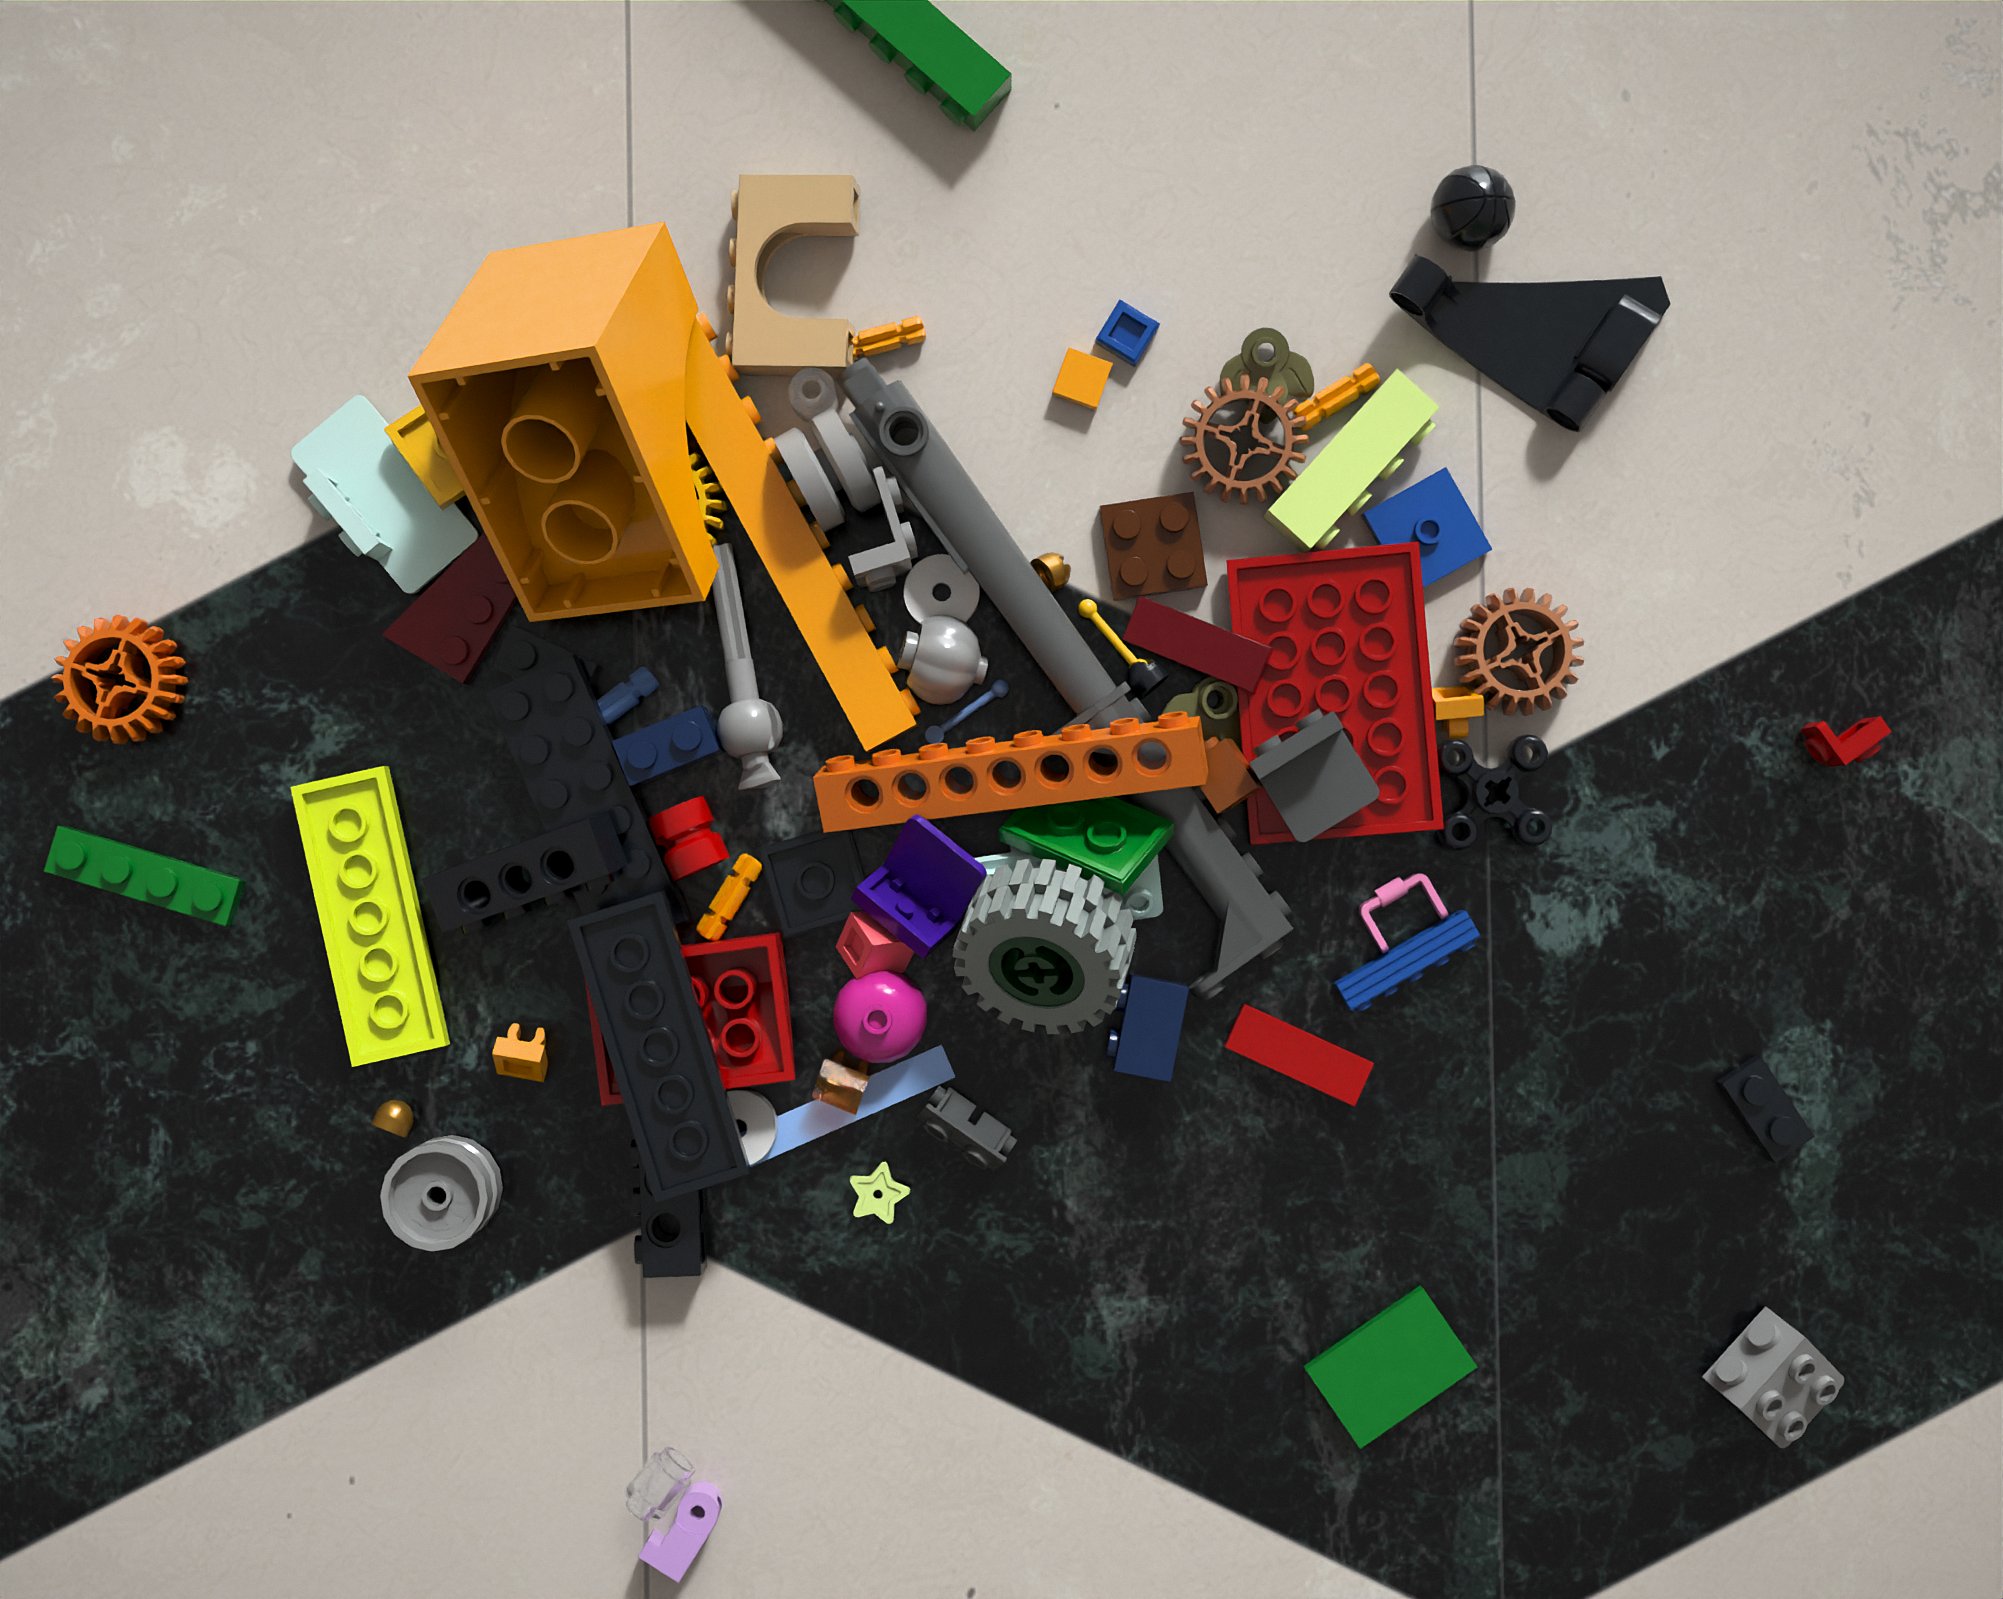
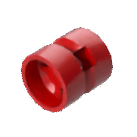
M705 796L688 800L647 819L656 843L667 848L663 860L673 882L696 874L730 858L721 834L712 832L710 829L714 822V817Z

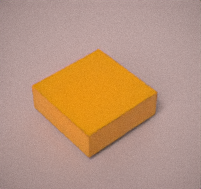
M1068 347L1052 395L1097 410L1113 363Z

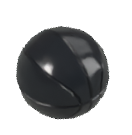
M1470 165L1455 169L1439 183L1432 197L1430 215L1434 229L1444 242L1451 247L1473 252L1493 246L1506 235L1515 217L1516 201L1511 186L1502 174L1488 167Z

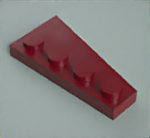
M485 532L382 634V636L467 685L518 601Z

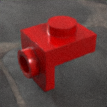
M1881 716L1861 719L1837 737L1824 721L1808 723L1801 728L1802 733L1807 738L1805 746L1808 752L1817 762L1825 763L1827 767L1845 766L1852 760H1855L1856 763L1866 760L1881 749L1882 746L1878 741L1892 732Z

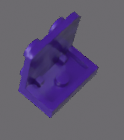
M915 814L906 821L884 865L856 887L851 900L921 958L925 959L956 930L969 908L973 895L976 894L979 885L987 876V871L982 864L925 818Z

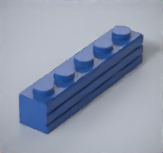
M1458 910L1332 984L1346 1008L1351 1011L1356 1009L1357 1012H1360L1373 1004L1371 999L1382 994L1383 997H1387L1399 989L1397 984L1407 979L1410 983L1424 975L1423 969L1433 964L1434 968L1445 964L1450 960L1448 955L1456 950L1462 953L1476 945L1474 940L1481 936L1467 911Z

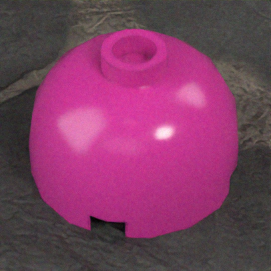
M892 970L872 972L858 980L853 976L839 991L833 1006V1027L840 1043L854 1057L870 1063H891L908 1055L921 1041L927 1025V1003L919 986L906 975Z

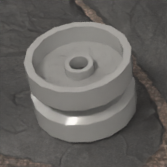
M833 407L811 418V429L821 447L820 449L813 452L802 431L796 428H792L773 439L823 533L845 522L846 513L835 494L836 492L843 489L853 508L861 513L882 502L881 496L870 476L872 469L852 432L848 434Z
M455 1135L432 1138L397 1158L385 1175L380 1195L383 1217L394 1235L411 1247L431 1252L454 1248L485 1227L498 1210L503 1191L500 1168L490 1152L473 1139ZM438 1187L444 1189L446 1196H441Z

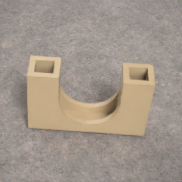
M739 174V190H733L731 196L732 217L734 220H737V238H731L729 245L730 263L732 267H736L735 285H729L727 294L728 310L730 314H734L733 332H728L726 335L725 348L726 355L732 361V366L741 375L838 377L845 369L854 364L853 343L855 329L848 319L792 318L782 315L770 307L764 285L766 270L772 257L788 242L805 236H859L861 189L853 175ZM848 337H852V344L848 345Z

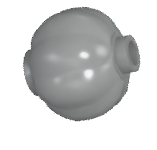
M937 615L921 621L917 633L906 631L897 668L907 670L906 684L917 697L925 702L944 705L961 699L973 683L982 685L989 658L981 656L977 635L967 623L956 617Z

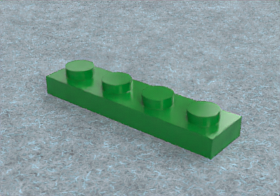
M57 826L44 868V872L224 926L233 925L246 882L244 879L68 826Z

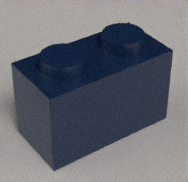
M702 705L612 741L629 786L638 788L726 753L717 736V728L710 710Z
M1129 973L1128 984L1124 983L1120 999L1118 998L1116 1008L1114 1009L1115 1011L1122 1012L1119 1030L1110 1029L1106 1045L1105 1057L1113 1059L1112 1068L1114 1071L1171 1082L1189 987L1186 984Z

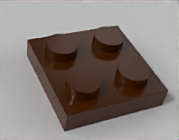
M1194 491L1100 505L1099 511L1113 601L1208 586Z

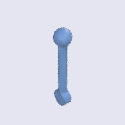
M1003 679L995 680L991 685V690L939 727H929L925 732L926 740L931 744L941 743L946 732L994 698L1005 697L1010 690L1009 684Z

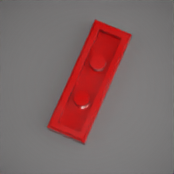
M1242 1003L1223 1044L1225 1048L1354 1107L1374 1065L1373 1062L1245 1003Z

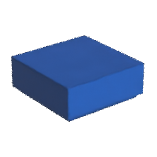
M1119 300L1096 337L1095 344L1135 367L1157 332L1160 323L1124 301Z

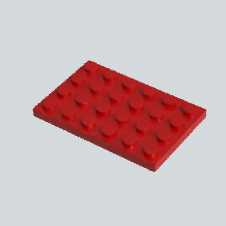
M1419 542L1226 560L1232 632L1273 648L1256 693L1237 686L1242 749L1248 763L1257 758L1252 750L1268 739L1278 735L1281 742L1298 733L1294 724L1317 709L1321 711L1323 716L1334 711L1344 727L1342 729L1377 784L1380 793L1375 801L1311 840L1444 829ZM1264 787L1247 798L1251 845L1298 841L1293 836Z

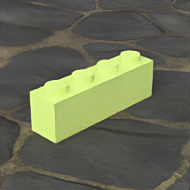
M1396 369L1268 509L1263 518L1300 552H1308L1313 546L1322 551L1340 531L1334 525L1336 520L1345 511L1354 516L1372 496L1366 490L1368 485L1377 476L1385 481L1404 461L1398 453L1409 440L1417 446L1436 426L1430 420V417L1440 407L1403 373Z

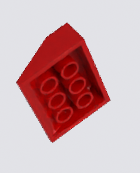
M781 932L681 945L726 1089L795 1080L788 982ZM585 980L602 1106L624 1103Z

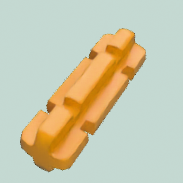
M915 316L901 320L902 324L895 325V322L860 331L858 332L859 336L854 337V343L852 337H848V345L854 344V360H858V355L864 354L865 357L901 348V344L906 342L908 346L923 342L926 339V332L922 319Z
M1365 363L1352 371L1353 373L1350 374V378L1346 375L1315 394L1313 401L1307 399L1299 404L1292 411L1294 419L1301 416L1306 417L1307 423L1300 427L1301 430L1307 431L1322 421L1321 417L1327 419L1356 401L1360 397V393L1365 395L1377 388L1381 381L1373 366Z
M743 853L739 856L732 868L735 872L733 875L727 876L709 905L710 913L704 914L696 927V931L710 941L720 940L728 927L725 923L727 920L733 919L751 889L749 886L750 882L756 881L763 870L761 862L749 854Z

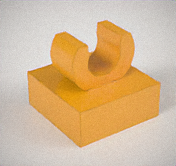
M1473 684L1432 688L1434 718L1442 720L1443 732L1448 731L1449 739L1468 737L1469 726L1467 717L1484 716V697L1473 692L1475 689Z
M513 1023L508 1030V1038L497 1037L492 1056L497 1074L544 1082L548 1069L544 1029L537 1028L536 1036L531 1042L519 1041L521 1035L520 1025Z

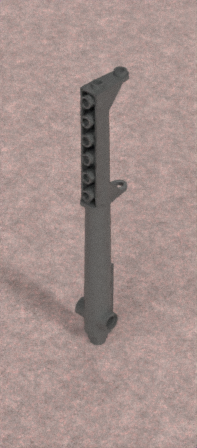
M866 357L845 369L835 381L855 407V410L849 414L853 423L892 476L895 475L900 488L964 575L968 572L972 574L1076 714L1075 718L1051 735L1062 734L1061 729L1078 724H1089L1091 730L1110 728V722L1123 718H1138L1139 724L1153 721L1137 697L1129 702L1124 696L1125 693L1131 690L1126 681L1119 686L1114 684L902 381L897 380L887 385ZM904 428H912L918 432L917 439L910 445L900 446L894 443L895 435ZM1147 742L1140 747L1144 757L1151 761H1159L1167 756L1165 749L1156 742ZM1100 748L1093 751L1105 767H1112L1118 763L1116 755L1109 749ZM1199 786L1128 794L1126 796L1134 806L1174 822V835L1166 843L1165 848L1221 921L1214 966L1189 986V990L1194 997L1199 995L1203 1001H1207L1226 987L1223 979L1256 955L1261 960L1265 959L1284 945V941L1281 938L1293 930V927L1286 918L1293 913L1276 890L1270 895L1266 892L1258 880L1265 875L1249 852L1240 856L1230 842L1237 835L1221 814L1214 818L1211 816L1202 803L1207 797Z

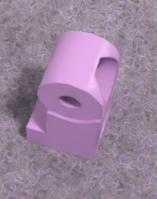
M708 1482L691 1484L681 1497L677 1507V1517L667 1533L664 1535L653 1529L644 1543L638 1558L679 1583L716 1524L722 1508V1496L719 1490Z

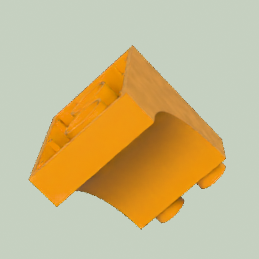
M665 222L490 252L407 376L529 622L705 601L720 565L706 532L696 496L688 453L685 422L686 358L693 322L699 307Z

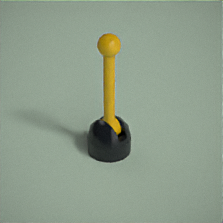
M1086 599L1079 604V614L1084 618H1090L1130 665L1127 672L1128 683L1140 700L1152 693L1169 677L1167 671L1154 659H1137L1097 613V606L1094 601Z

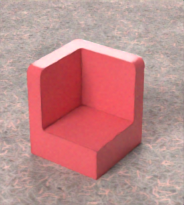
M865 911L850 912L835 946L857 980L869 973L884 970L903 973L914 954L912 949Z

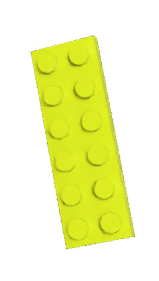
M389 766L376 767L290 787L352 1067L449 1045L450 1040Z

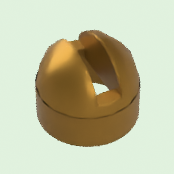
M1054 552L1043 554L1030 562L1051 593L1062 588L1068 582L1071 572L1070 565H1064L1063 563L1064 556Z
M390 1100L378 1108L371 1125L407 1138L414 1121L413 1112L405 1102Z

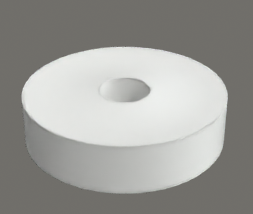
M937 554L928 556L919 561L907 575L904 584V600L910 615L919 624L921 621L937 615L956 617L967 623L978 607L980 597L979 584L970 572L964 575L950 555ZM946 585L950 588L951 595L946 601H937L933 597V590L936 586Z
M745 1088L731 1089L727 1093L735 1119L743 1120L747 1125V1132L741 1138L749 1164L751 1165L762 1159L774 1145L778 1134V1118L772 1104L760 1093Z

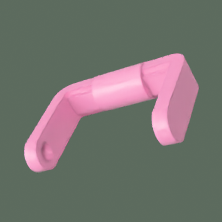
M1414 873L1403 880L1397 877L1374 890L1375 896L1359 906V915L1382 954L1388 952L1389 948L1369 912L1381 905L1385 907L1406 895L1408 890L1417 884H1421L1439 917L1442 920L1449 917L1445 906L1426 875Z

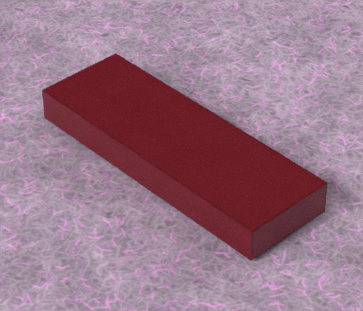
M1139 596L1122 638L1124 641L1253 693H1256L1273 651L1271 647L1143 596Z

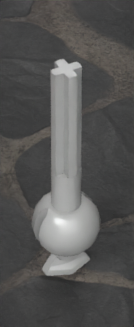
M732 544L713 545L712 549L720 566L713 580L712 589L731 704L722 710L718 718L717 736L721 746L728 755L742 759L743 773L738 789L767 788L781 780L778 773L771 766L768 754L774 752L781 742L783 723L779 712L772 703L759 699Z

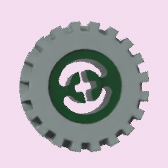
M1030 859L1017 860L1013 872L1007 864L996 868L993 878L987 874L979 885L976 894L972 897L953 948V957L957 958L954 970L956 976H965L962 983L965 992L968 995L978 992L980 995L977 1005L983 1010L988 1011L990 1008L995 1007L1000 1010L997 1019L1007 1024L1010 1023L1012 1018L1023 1021L1021 1029L1031 1032L1035 1031L1038 1024L1046 1026L1047 1034H1060L1063 1025H1067L1071 1033H1076L1084 1030L1086 1021L1093 1027L1103 1022L1105 1012L1111 1014L1116 1008L1118 998L1120 999L1136 941V928H1131L1134 918L1130 909L1120 910L1123 899L1118 893L1112 891L1104 894L1102 892L1105 881L1096 875H1093L1089 881H1086L1079 877L1082 868L1069 864L1067 872L1056 870V860L1042 859L1040 868H1033Z

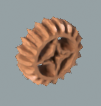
M1241 375V390L1232 391L1230 379L1228 377L1223 378L1221 382L1225 394L1218 397L1214 389L1208 386L1204 389V392L1211 403L1207 407L1197 400H1193L1191 403L1194 411L1201 414L1199 420L1196 421L1185 417L1182 421L1185 427L1195 429L1194 437H1180V445H1194L1195 453L1183 456L1182 461L1184 464H1191L1198 460L1201 468L1195 470L1190 477L1193 481L1201 479L1205 474L1211 478L1204 488L1206 494L1210 495L1217 484L1225 487L1221 494L1222 502L1228 503L1231 491L1238 490L1240 491V505H1247V491L1256 489L1257 498L1260 503L1267 501L1264 486L1271 484L1273 490L1277 494H1281L1284 492V488L1277 478L1282 473L1292 481L1298 477V474L1287 467L1290 460L1302 464L1306 461L1307 457L1304 454L1293 452L1294 444L1305 445L1309 443V436L1294 435V428L1304 426L1307 420L1305 416L1297 417L1293 420L1290 419L1288 413L1295 410L1299 403L1296 399H1293L1283 407L1278 402L1285 392L1283 386H1278L1273 395L1269 396L1264 393L1268 385V379L1265 377L1260 378L1257 391L1248 390L1250 382L1248 375ZM1236 401H1250L1244 418L1237 425L1224 426L1209 422L1213 415L1222 407ZM1263 405L1278 417L1284 431V445L1264 438L1259 432L1258 421ZM1250 416H1253L1254 420L1251 426L1252 438L1258 440L1259 444L1268 446L1269 449L1256 447L1254 451H1251L1248 448L1249 453L1242 454L1239 464L1235 465L1238 454L1236 452L1237 444L1234 441H1230L1229 437L1220 435V432L1232 435L1237 430L1240 433V428L1247 427ZM1204 436L1219 440L1230 449L1231 456L1225 476L1217 472L1210 464L1205 453ZM1260 454L1280 459L1278 464L1263 477L1250 481H1239L1243 466L1251 456Z
M1514 588L1504 590L1503 601L1496 593L1486 596L1487 608L1480 604H1475L1470 608L1471 614L1477 622L1464 619L1459 624V627L1469 634L1470 637L1454 639V646L1466 649V655L1453 659L1454 665L1462 666L1467 664L1470 671L1459 677L1460 683L1464 684L1475 680L1478 685L1475 686L1473 692L1482 696L1486 692L1489 694L1485 702V708L1494 710L1502 700V711L1506 716L1514 715L1518 705L1523 716H1529L1534 713L1535 703L1542 711L1552 708L1550 695L1558 700L1564 699L1567 696L1566 689L1561 682L1572 685L1576 684L1579 679L1568 668L1582 666L1585 661L1580 656L1572 655V649L1583 646L1585 642L1582 638L1571 640L1569 631L1575 630L1579 626V622L1572 620L1564 624L1561 618L1566 614L1567 606L1562 604L1551 611L1549 608L1552 603V595L1548 593L1542 595L1537 603H1535L1533 588L1524 589L1520 600ZM1509 614L1527 616L1539 623L1545 631L1537 635L1528 634L1521 628L1518 622L1513 623ZM1495 622L1498 628L1495 632L1498 640V649L1493 656L1485 660L1483 653L1484 640L1489 628ZM1536 642V645L1527 649V653L1523 654L1520 659L1514 660L1512 658L1501 662V659L1510 655V651L1514 650L1517 645L1523 644L1525 646ZM1552 644V665L1549 673L1542 681L1539 675L1543 672L1539 662L1540 654L1547 646ZM1500 669H1508L1516 675L1519 681L1524 680L1528 691L1506 687L1497 681L1492 673Z

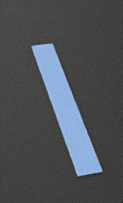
M942 1045L777 1116L778 1134L774 1145L762 1159L751 1164L750 1167L955 1078ZM747 1130L741 1132L740 1135H745Z

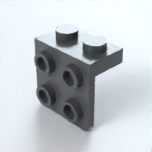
M1317 709L1294 724L1298 733L1281 742L1278 735H1275L1252 750L1257 758L1249 762L1250 767L1293 836L1299 842H1307L1375 801L1380 793L1377 784L1342 729L1344 727L1334 711L1323 716L1321 711Z

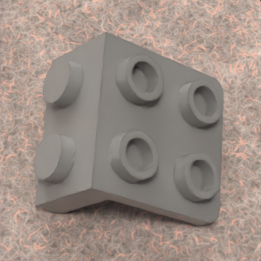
M882 466L872 470L893 543L848 556L858 588L868 586L869 592L884 590L896 585L895 577L908 574L912 570L911 559L918 557L917 545L909 521L900 524L897 514L904 512L895 475L885 478Z
M1766 1306L1702 1376L1780 1448H1786L1793 1441L1800 1438L1811 1420L1825 1405L1831 1403L1836 1398L1839 1389L1844 1384V1377L1810 1341Z

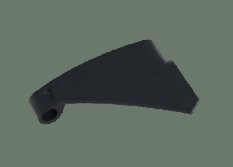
M1417 254L1414 255L1389 292V296L1395 304L1457 355L1535 410L1573 432H1580L1584 428L1607 392H1611L1671 304L1661 276L1560 282H1452V276H1448L1440 266Z

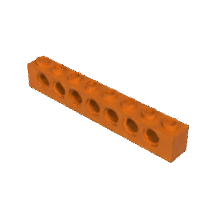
M1176 711L1158 716L1157 722L1139 724L1138 718H1123L1110 722V728L1091 730L1089 724H1078L1061 729L1062 734L1043 736L1042 731L1033 730L1014 735L1013 741L995 743L994 737H980L967 741L966 747L948 749L946 743H934L920 747L919 753L901 755L899 749H889L872 754V759L855 761L852 755L833 757L826 760V765L813 777L823 832L906 823L915 814L930 820L1206 785L1208 765L1200 716L1188 717L1185 711ZM1147 742H1156L1165 749L1167 756L1159 761H1151L1144 757L1140 747ZM1100 748L1109 749L1116 755L1118 763L1112 767L1100 766L1093 758V751ZM1049 755L1062 756L1068 762L1069 770L1064 773L1051 771L1046 765L1045 757ZM1002 761L1015 763L1021 771V777L1017 779L1004 777L998 769V763ZM955 767L967 769L973 777V784L961 785L957 783L952 777L951 769ZM914 773L922 777L926 784V790H912L905 781V774ZM866 779L875 783L879 790V796L869 797L865 795L859 787V780Z

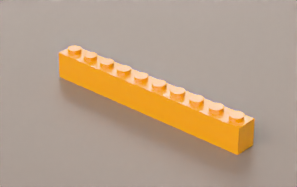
M703 312L695 317L689 339L685 370V419L865 751L870 753L918 727L914 716L921 713V710L908 687L899 691L891 674L899 671L886 646L877 649L868 634L876 629L863 604L854 608L846 591L853 588L849 577L840 562L831 566L823 549L831 546L817 520L811 524L806 520L800 508L808 503L795 479L786 483L778 466L785 463L772 437L763 441L755 426L763 421L749 395L743 399L738 395L733 383L740 380V377L726 354L718 358L710 343L718 337Z

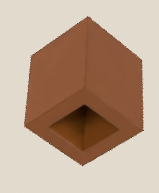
M1215 736L1204 742L1208 777L1206 785H1199L1217 814L1227 813L1263 788L1233 739L1225 738L1219 742Z

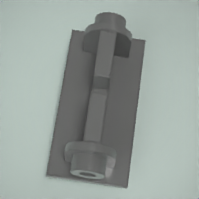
M939 1085L928 1100L935 1105V1108L928 1103L917 1115V1118L925 1123L924 1129L935 1139L942 1142L949 1140L964 1150V1158L974 1166L983 1170L990 1168L992 1171H995L1007 1160L999 1151L1007 1156L1017 1139L1010 1135L1012 1130L986 1112L973 1125L967 1120L977 1106L951 1087L945 1090Z

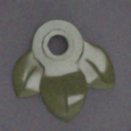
M1258 328L1249 333L1243 341L1241 353L1228 360L1220 373L1221 396L1225 394L1221 380L1228 377L1231 381L1232 391L1241 390V375L1249 376L1248 390L1257 391L1260 378H1267L1268 385L1264 393L1269 396L1273 395L1278 386H1283L1285 392L1278 400L1283 407L1288 395L1311 398L1314 392V376L1307 359L1295 352L1289 351L1286 338L1273 328ZM1263 343H1270L1274 348V355L1268 361H1261L1257 356L1258 347ZM1263 405L1259 421L1263 424H1269L1277 416Z
M1213 676L1205 677L1195 685L1192 693L1175 696L1162 712V714L1185 711L1188 717L1200 716L1204 742L1215 736L1219 742L1225 738L1233 739L1239 750L1243 752L1240 714L1237 707L1238 697L1233 684ZM1211 691H1215L1218 695V702L1214 707L1210 708L1207 704V696Z

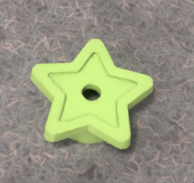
M882 1162L869 1176L853 1175L849 1179L859 1196L853 1211L855 1217L874 1213L887 1224H892L894 1222L895 1203L910 1193L909 1187L892 1179L886 1162ZM875 1190H880L883 1196L875 1198L873 1193Z

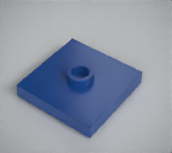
M1447 467L1361 515L1377 545L1419 542L1423 588L1492 550Z

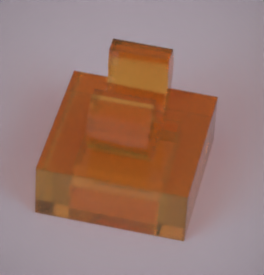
M839 1050L833 1056L832 1061L825 1059L818 1074L812 1098L856 1115L870 1078L866 1075L868 1062L862 1060L856 1071L844 1067L841 1064L845 1052Z

